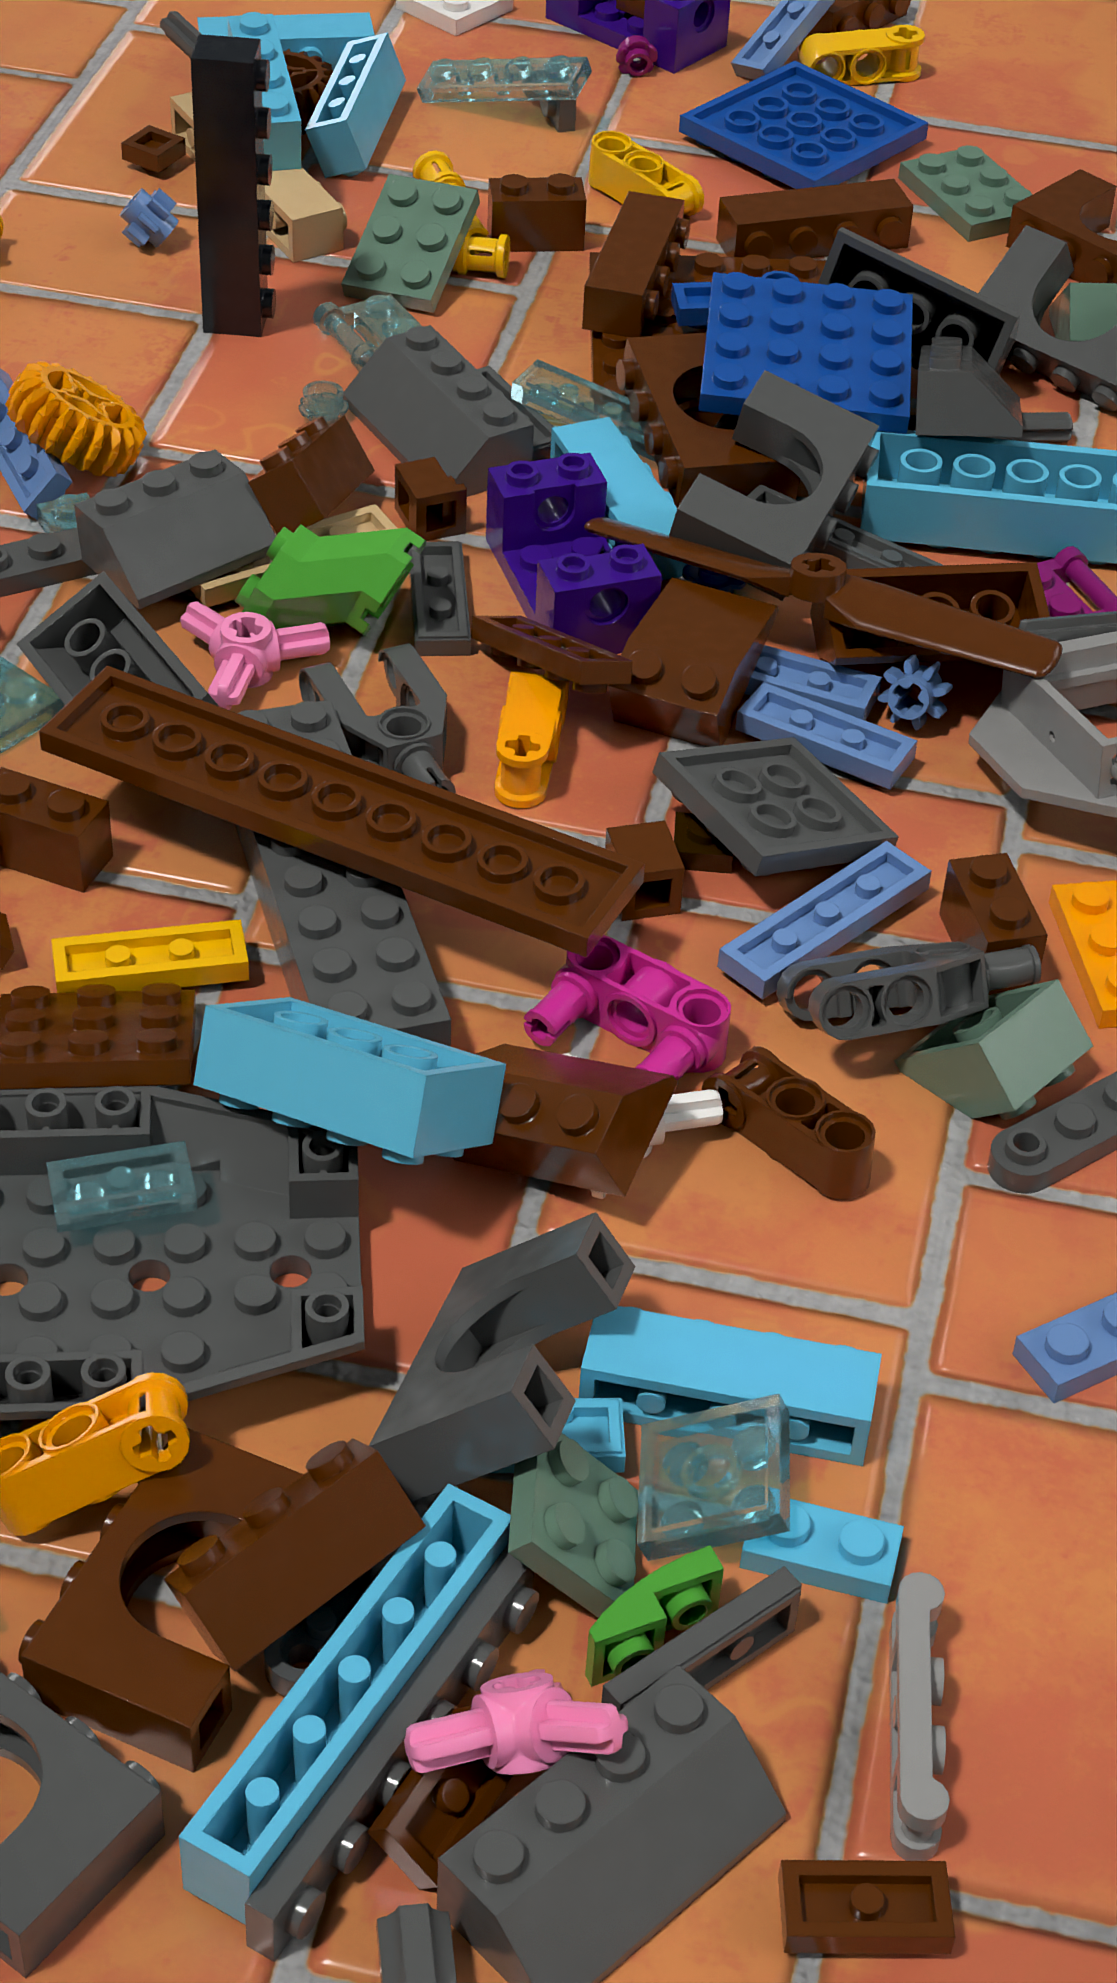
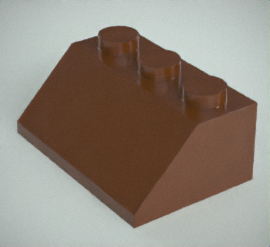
M501 1044L476 1053V1055L506 1064L493 1144L464 1149L463 1156L452 1157L455 1161L617 1196H626L678 1084L674 1075L509 1044Z

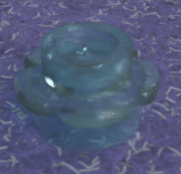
M325 380L307 384L303 388V397L300 399L301 404L298 406L301 415L308 418L309 421L323 415L327 423L338 418L339 415H345L349 409L348 402L343 400V388L335 382Z

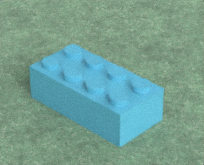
M286 997L206 1005L193 1085L219 1093V1102L225 1106L247 1110L260 1107L272 1111V1120L276 1123L300 1128L314 1125L326 1129V1138L332 1142L349 1146H364L368 1143L383 1148L382 1157L386 1160L406 1165H419L424 1162V1156L461 1157L463 1156L464 1149L493 1144L506 1064L298 999Z

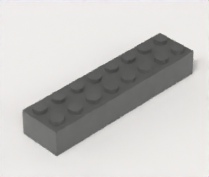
M331 700L305 701L296 705L262 710H244L238 713L352 755ZM235 824L291 998L451 1047V1017L402 887Z

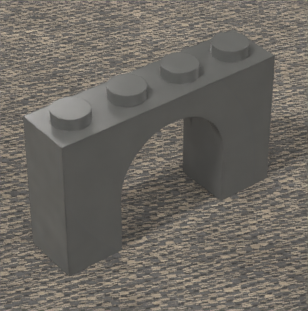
M1026 225L978 293L1021 314L1017 337L1007 359L1024 373L1033 374L1035 371L1050 378L1056 386L1066 392L1073 393L1077 390L1092 397L1102 408L1108 411H1116L1117 325L1105 334L1085 341L1060 340L1049 335L1040 327L1046 309L1074 271L1067 242Z
M764 370L743 404L732 439L791 469L804 483L809 496L801 501L790 504H768L749 498L699 473L677 508L669 535L790 569V564L794 557L800 554L812 553L815 546L823 550L826 548L838 523V520L833 518L836 511L842 514L847 512L859 487L858 484L853 482L854 479L858 476L865 480L867 473L878 456L879 450L871 447L879 425ZM747 583L781 601H783L786 597L778 593Z
M596 1212L461 1269L369 1444L370 1447L378 1450L411 1502L443 1491L448 1483L456 1486L555 1449L576 1400L536 1348L535 1344L558 1332L616 1310L636 1267Z
M0 1672V1756L22 1766L34 1777L40 1786L39 1794L29 1814L0 1844V1958L23 1977L27 1978L165 1836L162 1791L156 1779L142 1765L131 1760L123 1764L103 1749L97 1736L84 1722L73 1716H68L64 1720L44 1705L35 1688L22 1676L12 1672L5 1676Z

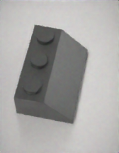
M215 449L196 453L189 460L163 470L148 472L138 480L118 488L102 490L95 497L74 504L82 561L98 575L104 571L126 598L138 609L267 557L266 553L276 535L248 484L249 480L245 472Z

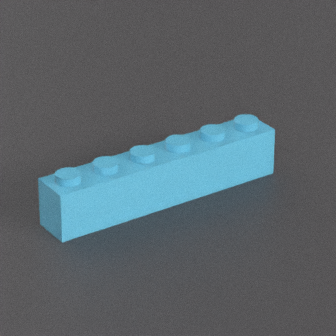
M449 1483L421 1518L426 1527L398 1548L179 1835L184 1890L246 1925L245 1902L509 1543L510 1514Z

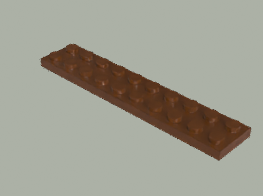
M106 666L39 730L42 751L586 958L644 881L645 863L110 666Z

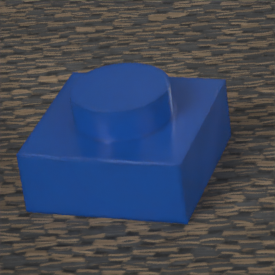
M712 282L672 283L671 302L678 326H689L695 329L707 328Z

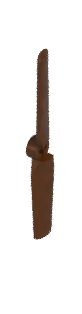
M606 517L593 518L584 525L585 530L590 534L627 545L644 544L648 552L744 581L786 597L793 595L803 601L825 603L823 619L865 633L1032 678H1043L1057 666L1062 656V645L1056 640L899 588L848 575L846 563L833 555L824 553L800 554L792 559L790 569Z

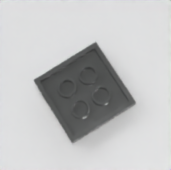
M795 737L660 752L652 772L671 791L673 797L683 803L705 825L706 830L711 835L717 837L738 858L740 864L754 876H768L781 872L815 869L821 866L854 862L885 841L895 846L899 838L892 829Z

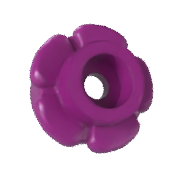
M633 35L624 39L620 43L616 54V61L620 64L618 66L619 71L622 74H631L633 76L650 73L654 68L653 63L658 59V52L655 46L650 44L645 37ZM641 57L639 61L633 60L635 58Z

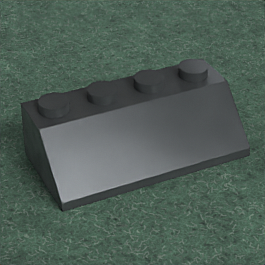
M843 227L838 230L818 284L840 283L852 288L870 290L892 289L899 293L913 294L912 368L918 370L922 345L931 346L932 338L958 337L962 338V346H972L1000 375L1017 337L1021 314Z
M431 325L413 327L407 332L386 337L342 393V402L401 463L435 457L447 476H453L456 484L463 483L465 485L467 497L487 491L488 468L508 465L514 461L530 462L533 459L534 424Z
M934 337L932 338L931 346L922 345L918 368L915 435L1022 437L1023 423L1020 397L972 346H962V338Z
M104 571L17 643V646L64 705L71 701L106 666H110L218 706Z
M678 1664L618 1712V1714H624L628 1721V1731L623 1734L622 1748L619 1751L609 1755L581 1752L567 1753L438 1858L437 1910L449 1912L451 1925L508 1983H601L785 1822L787 1813L736 1716Z

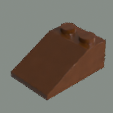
M672 577L628 638L621 654L622 657L633 661L631 684H608L614 721L704 747L723 745L777 616L778 606Z

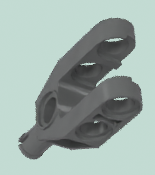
M410 643L382 649L379 652L378 661H384L386 678L392 693L396 697V707L385 710L377 716H367L331 662L300 669L299 688L303 702L332 701L352 756L456 793L454 784L443 772L447 739V694Z
M960 941L888 946L805 960L792 964L782 972L777 982L776 994L779 1004L791 1015L803 1021H813L822 1032L838 1040H853L939 1025L989 1008L988 994L991 990L1026 984H1038L1041 979V961L1036 948L1033 945L1030 946V944L990 953H984V951ZM867 965H876L879 968L878 970L857 973L862 967ZM817 975L822 982L814 988L809 998L808 1008H799L794 999V989L797 983L805 976ZM913 1007L909 1012L902 1015H893L889 1008ZM854 1014L852 1019L840 1026H832L828 1021L829 1018H844Z

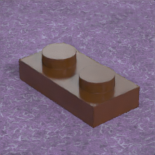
M471 1705L454 1708L450 1715L471 1710ZM483 1759L426 1773L414 1772L411 1769L367 1832L418 1889L436 1888L438 1858L483 1822L513 1775L494 1772L486 1766Z
M781 1860L778 1884L784 1953L951 1954L955 1941V1930L946 1861Z

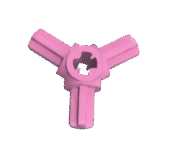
M197 601L188 604L186 612L180 618L182 628L209 644V653L214 659L217 673L208 689V694L219 707L231 710L232 705L240 704L247 688H254L267 683L272 678L273 672L280 670L281 661L321 655L330 650L329 632L326 625L322 622L275 629L272 621H269L261 614L239 612L224 618Z
M535 1669L487 1681L480 1687L481 1694L474 1696L471 1710L411 1724L406 1728L404 1745L409 1763L414 1772L426 1773L483 1759L486 1766L496 1773L508 1775L527 1774L549 1769L569 1752L606 1755L616 1753L622 1748L623 1734L628 1731V1721L624 1714H618L617 1708L611 1703L573 1701L570 1695L563 1690L561 1682H554L553 1676L545 1673L544 1669Z

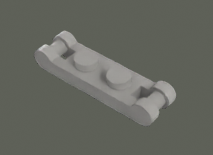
M923 1572L911 1573L901 1580L896 1598V1611L893 1613L889 1632L890 1839L892 1848L897 1855L906 1861H927L936 1854L942 1834L941 1826L945 1822L950 1801L948 1791L943 1784L933 1778V1775L943 1774L946 1755L945 1726L932 1725V1705L941 1706L943 1698L944 1659L931 1657V1647L934 1644L938 1627L937 1618L941 1614L945 1591L937 1578Z

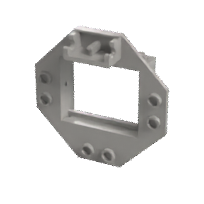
M1117 631L1059 642L1063 648L1062 656L1057 666L1043 678H1032L1003 670L1002 690L969 733V745L1021 798L1117 818V737L1107 738L1078 711L1117 703Z

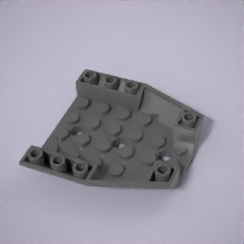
M153 1085L0 1089V1284L17 1282L24 1285L20 1292L9 1296L0 1295V1420L50 1419L68 1406L87 1402L130 1382L139 1375L150 1372L165 1373L176 1378L185 1387L188 1401H192L364 1350L363 1286H361L358 1146L332 1142L326 1138V1129L314 1125L300 1128L276 1123L272 1120L273 1112L260 1108L252 1110L232 1108L221 1104L218 1099ZM285 1274H299L308 1279L304 1284L297 1287H284L274 1282L276 1278ZM145 1278H159L167 1282L161 1289L149 1292L133 1287L135 1283ZM145 1395L141 1397V1412L146 1411Z

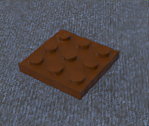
M173 983L149 984L143 987L142 991H116L110 985L91 984L78 988L76 992L50 993V989L43 986H23L12 990L11 994H1L0 1089L191 1084L196 1023L195 990H181L179 985Z

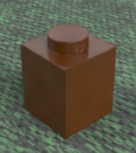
M666 821L606 828L605 849L645 863L643 884L619 914L621 921L680 914L685 867Z

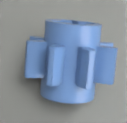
M141 188L119 215L128 223L122 233L138 247L144 246L149 241L157 248L179 222L170 213L177 203L160 188L151 195Z
M911 655L904 662V673L899 668L892 666L883 674L886 681L892 685L878 696V701L888 702L893 712L890 719L892 723H895L900 718L912 720L914 729L919 730L926 724V712L932 717L939 719L947 711L946 706L939 701V698L947 694L953 688V684L942 682L940 675L937 673L941 663L937 661L930 667L919 665L917 656ZM913 684L918 685L922 690L919 693L918 701L912 699L909 695Z

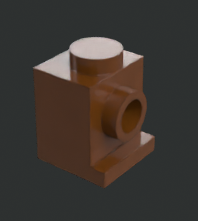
M435 457L395 464V510L406 528L426 541L466 533L467 488L463 483L456 484L453 476H447Z

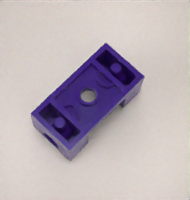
M546 0L545 18L616 49L627 37L633 35L643 36L657 49L658 59L653 64L675 74L727 46L731 0H645L644 19L616 9V0Z
M566 453L557 458L530 462L514 461L508 465L488 468L486 541L526 617L612 653H622L628 638L660 595L662 574L644 544L618 545L611 549L606 538L590 534L585 530L584 525L587 521L597 517H605L607 481L591 453Z

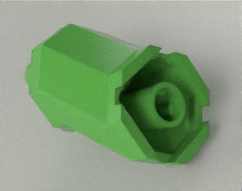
M301 524L294 533L283 527L266 553L272 561L261 578L255 574L250 576L239 592L235 602L243 608L242 612L258 613L265 616L269 621L271 620L275 629L322 622L326 626L347 624L363 636H366L371 626L364 619L368 614L379 619L414 566L410 562L413 557L408 554L410 549L412 548L421 554L426 545V540L408 528L319 537Z

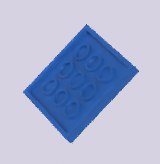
M797 61L790 62L680 115L679 132L695 139L698 144L711 147L729 156L732 161L744 163L762 172L765 177L778 180L794 189L838 185L925 140L928 131V122Z
M713 272L698 411L740 415L745 400L764 370L879 425L877 431L907 434L910 419L913 294L899 293L892 289L870 290L852 288L840 283L825 285L799 282L793 278L771 279L753 277L741 272H731L728 274Z

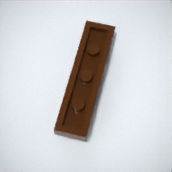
M472 616L471 638L491 646V654L502 657H516L517 665L521 667L544 669V677L572 681V689L576 691L606 693L608 684H631L633 661L523 616Z

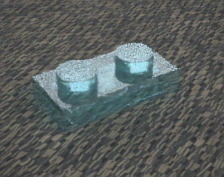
M185 1141L46 1162L57 1233L197 1210L196 1189Z

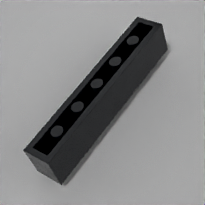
M199 34L190 60L203 333L261 337L266 318L273 319L276 309V290L268 288L267 275H273L275 247L274 245L266 244V231H271L273 227L274 204L273 200H265V186L271 185L273 162L271 154H264L263 139H269L271 109L262 106V92H268L270 62L267 59H261V39Z

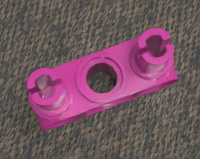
M603 935L587 958L567 951L566 964L556 972L551 984V990L533 1009H530L525 1014L524 1019L527 1021L524 1023V1029L526 1034L537 1044L551 1046L578 1018H584L615 1034L625 1043L650 1052L635 1068L674 1075L678 1081L685 1073H705L713 1071L722 1065L726 1058L731 1004L727 997L718 990L676 970L667 962L653 959L611 937Z

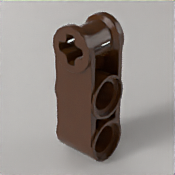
M754 1046L742 1055L740 1064L726 1074L714 1073L703 1081L702 1090H716L720 1094L723 1108L722 1125L734 1129L765 1151L771 1159L782 1163L812 1184L821 1194L833 1199L846 1200L862 1195L869 1188L876 1135L873 1123L866 1116L853 1111L824 1091L816 1082L805 1078L781 1062L770 1050L761 1046Z

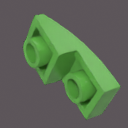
M711 1545L686 1554L644 1577L620 1595L601 1614L589 1629L585 1676L591 1687L613 1679L662 1647L666 1631L671 1629L687 1630L718 1610L724 1568Z

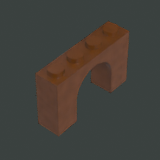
M1079 169L1023 199L1012 207L1006 247L1010 248L1027 225L1067 242L1074 271L1069 278L1079 283L1117 284V241L1098 235L1099 232L1107 229L1110 225L1117 186Z
M706 333L627 338L624 358L619 359L616 365L617 384L621 391L625 390L628 396L632 420L635 423L639 422L647 454L653 455L658 465L661 487L668 489L677 508L699 473L745 496H748L759 485H763L796 500L800 478L791 469L733 440L732 437L735 430L705 425L691 418L683 411L699 406Z
M187 1428L190 1436L189 1449L182 1462L172 1469L156 1473L139 1481L138 1486L125 1505L118 1503L111 1509L102 1526L100 1541L85 1562L79 1560L70 1568L61 1587L60 1599L45 1621L41 1619L36 1620L26 1632L19 1649L18 1660L22 1664L24 1679L35 1688L42 1703L55 1713L64 1717H76L94 1730L194 1773L232 1711L230 1665L149 1631L135 1620L128 1611L127 1606L137 1588L154 1572L177 1562L180 1555L200 1539L210 1535L222 1536L244 1519L242 1511L260 1494L276 1487H281L284 1490L304 1474ZM168 1442L163 1448V1450H166L168 1448Z

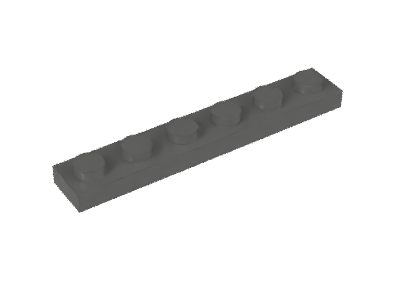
M509 1543L245 1902L246 1945L249 1948L275 1962L292 1937L302 1940L309 1934L323 1910L326 1900L324 1892L339 1871L349 1874L358 1865L370 1842L371 1836L367 1831L412 1769L404 1745L406 1728L414 1723L450 1715L454 1708H458L457 1705L470 1688L479 1691L481 1685L486 1683L493 1673L499 1657V1646L509 1632L520 1634L530 1622L539 1601V1592L533 1590L534 1571L508 1553Z

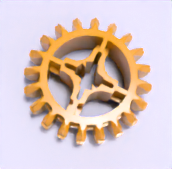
M46 361L28 363L22 373L20 372L8 392L10 395L5 403L8 409L7 415L11 421L15 422L17 430L27 434L29 441L42 447L45 450V454H52L59 458L62 463L67 462L74 465L79 471L86 469L94 475L102 476L104 474L108 477L125 474L129 466L135 463L144 446L143 441L147 435L144 428L145 423L140 416L136 415L137 412L134 407L125 404L122 396L108 390L107 385L97 383L91 376L86 377L78 373L74 368L66 369L59 363L49 364Z

